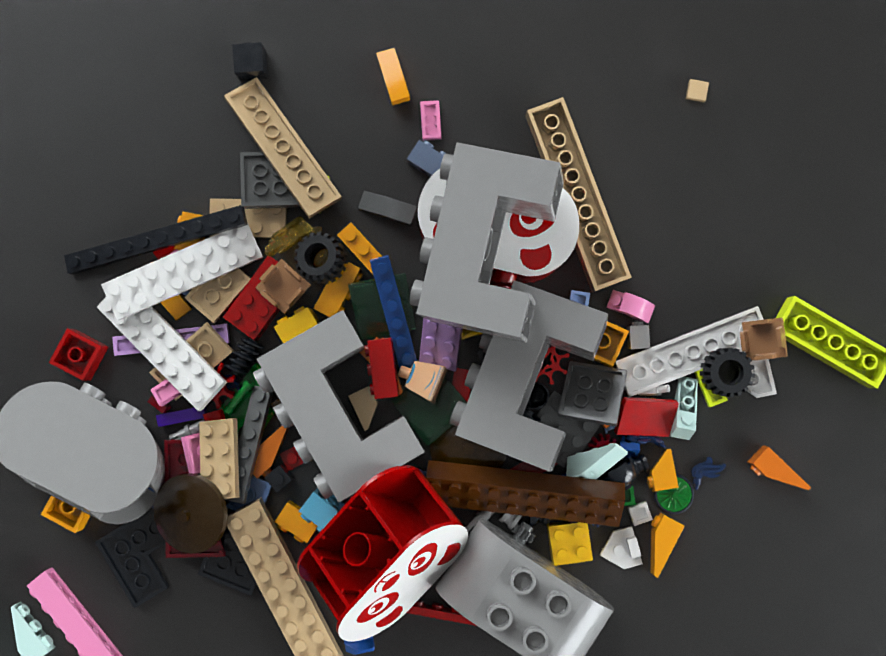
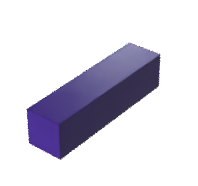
M205 407L202 411H198L196 408L156 415L158 427L201 419L204 418L203 414L207 413V409Z

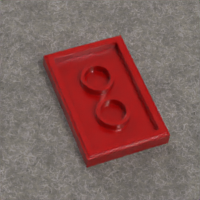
M623 397L617 427H615L614 432L617 435L669 437L679 403L677 400Z

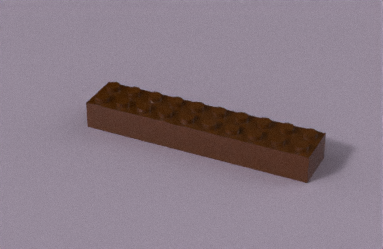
M433 460L428 461L426 479L448 507L615 527L620 525L625 504V483Z

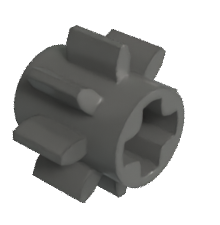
M524 521L520 525L517 523L511 530L514 533L512 537L523 545L526 542L531 544L535 538V534L532 533L534 528Z

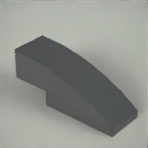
M367 191L363 192L358 206L359 210L408 226H412L417 212V206Z

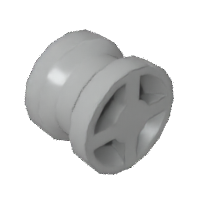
M502 513L498 521L506 523L508 528L512 530L522 515Z

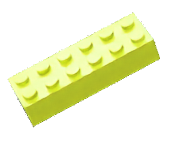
M787 297L776 318H783L786 341L863 386L878 389L886 375V348L798 297Z

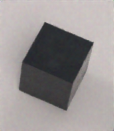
M261 42L232 44L234 73L240 81L252 80L256 77L258 79H268L266 50Z

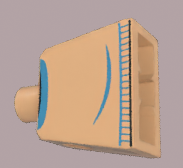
M414 361L411 369L401 366L398 376L407 379L405 384L407 389L435 404L447 369L441 365Z

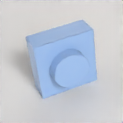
M570 290L569 300L585 306L589 305V292Z

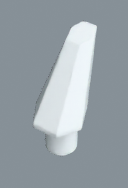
M669 384L660 385L638 395L661 396L662 393L670 392Z

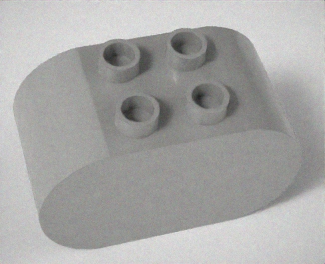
M42 382L28 386L16 393L0 412V462L7 469L30 485L105 523L124 524L134 521L154 506L156 495L165 483V458L152 434L145 426L147 421L140 417L141 412L137 408L123 401H119L116 408L111 407L112 403L104 398L106 394L88 383H84L80 390L61 382Z
M484 519L477 521V524L468 536L462 553L445 571L435 586L438 594L452 608L522 656H585L614 611V608L603 597L561 567L554 566L550 560L526 544L519 543L512 535Z

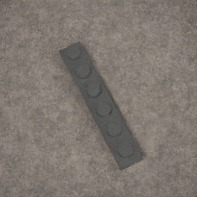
M254 386L238 444L240 498L224 499L227 501L241 504L246 503L273 392L270 394L268 392L264 393L259 386Z

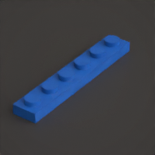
M389 255L371 259L372 272L389 333L393 340L399 369L401 366L412 367L417 358Z

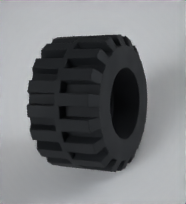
M313 232L310 233V237L305 236L302 243H298L300 247L295 249L297 256L294 257V261L298 264L295 266L300 270L299 273L317 284H329V281L333 283L336 281V277L340 278L342 276V270H346L344 264H348V259L345 258V256H348L347 251L344 250L343 244L327 233L317 232L315 234ZM328 249L329 256L327 262L323 266L315 268L314 259L316 254L321 250Z
M716 349V351H711L710 355L704 358L705 363H701V367H703V371H700V375L703 376V379H701L702 383H705L707 390H711L713 394L725 397L742 395V392L748 390V385L752 386L753 384L751 377L755 378V373H752L755 367L750 365V362H752L751 358L746 357L747 354L740 352L739 349ZM725 361H730L736 370L735 378L728 384L723 383L718 374L720 365Z

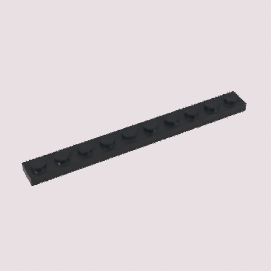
M235 206L64 255L67 273L71 275L246 226L248 224L244 206Z

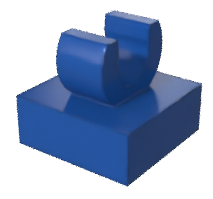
M622 436L619 446L628 451L627 454L631 457H637L640 452V443L632 441L627 443L625 436Z

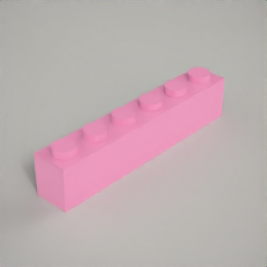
M53 567L45 570L27 585L31 596L37 598L41 603L43 611L49 614L55 626L64 632L66 640L76 647L79 656H123Z

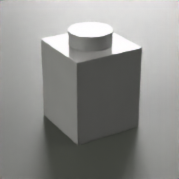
M632 322V326L626 327V330L629 331L627 335L628 349L650 348L649 325H643V322Z

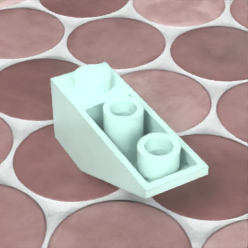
M689 377L678 378L675 400L678 401L679 405L670 437L690 440L696 431L697 379Z
M610 443L604 447L593 448L590 451L568 456L566 476L596 480L625 457L628 451L617 443Z
M20 601L11 607L17 650L21 656H45L55 648L53 639L42 630L41 623L33 618L27 605Z

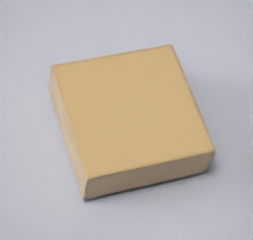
M690 79L686 99L704 103L707 97L709 82Z

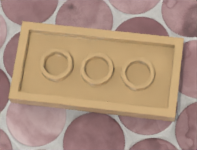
M210 199V214L241 205V199ZM287 208L244 209L247 223L254 238H286Z
M208 322L186 340L213 368L233 352V349ZM156 367L149 372L159 384L166 380ZM182 394L176 397L174 400L176 401L177 399H179L182 396Z
M230 418L199 422L200 475L214 483L224 499L240 498L237 419Z

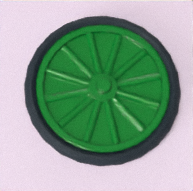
M676 474L679 488L654 492V500L657 506L668 514L675 515L685 512L691 506L694 499L692 484L687 478Z

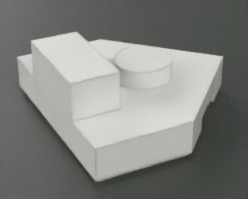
M769 359L752 360L750 365L755 367L752 370V373H755V378L751 377L753 384L752 386H747V392L756 398L777 394Z
M632 526L613 530L599 555L623 569L643 564L638 541Z

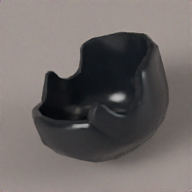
M535 382L526 408L539 410L547 404L550 396L548 388L543 383Z

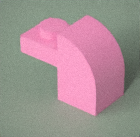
M613 290L606 308L626 314L632 319L649 323L655 305L636 295Z

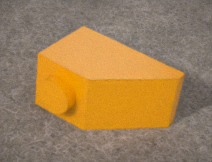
M667 449L662 453L649 472L647 483L648 487L652 488V492L679 488L671 449Z

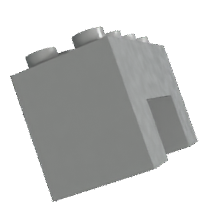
M457 142L454 155L445 153L441 162L440 179L446 180L444 197L435 195L432 201L430 221L437 222L434 239L426 237L423 241L420 263L427 264L424 281L415 280L413 283L410 305L418 306L416 314L431 322L527 343L536 305L532 295L489 284L506 212L555 222L564 184L561 163Z
M514 280L511 289L530 293L536 302L527 343L482 334L479 348L483 349L486 355L482 365L472 363L464 384L469 389H472L467 404L461 401L457 402L450 419V424L458 427L455 435L541 469L553 471L566 434L564 431L524 417V411L549 345L594 361L607 326L608 313Z
M343 310L257 358L261 368L253 372L256 381L264 393L268 392L270 394L275 391L281 403L273 407L282 426L289 428L295 425L301 439L293 444L302 461L306 464L314 459L321 473L313 479L324 499L335 495L338 502L356 493L363 484L380 472L392 467L402 466L424 453L422 446L404 416L362 438L326 376V371L364 349L361 340Z

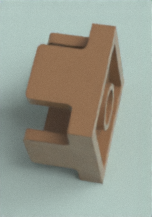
M281 259L275 266L272 264L259 278L261 282L255 288L272 305L286 314L308 290L311 284Z
M783 318L742 322L743 332H740L742 352H746V357H750L751 360H764L788 356Z

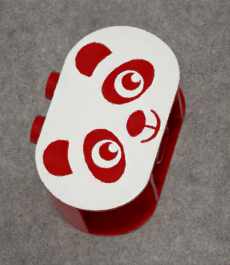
M440 169L429 178L419 198L418 221L423 241L426 237L434 239L437 222L430 221V209L435 195L444 197L446 180L440 179ZM562 188L555 222L506 212L489 285L511 289L514 280L521 283L536 282L552 274L568 259L578 239L579 216L572 197L565 189Z
M410 465L396 466L380 472L361 486L305 548L298 559L297 571L304 580L313 582L338 621L336 631L340 638L345 641H360L374 636L394 624L420 599L462 553L468 540V532L417 467Z

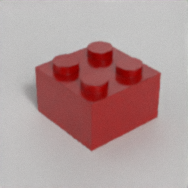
M67 328L49 363L82 381H91L109 346L76 329Z

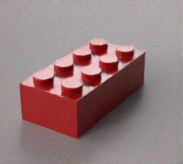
M270 255L266 257L223 316L225 320L256 341L260 339L280 311L255 288L261 282L259 278L272 264L275 266L278 263Z

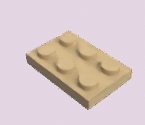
M238 268L193 288L186 295L185 299L212 323H216L236 300L251 278Z

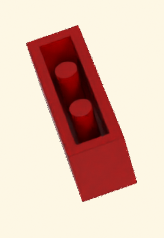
M392 338L368 340V345H365V354L370 359V364H367L368 375L372 376L373 382L370 384L371 395H374L375 399L399 396Z

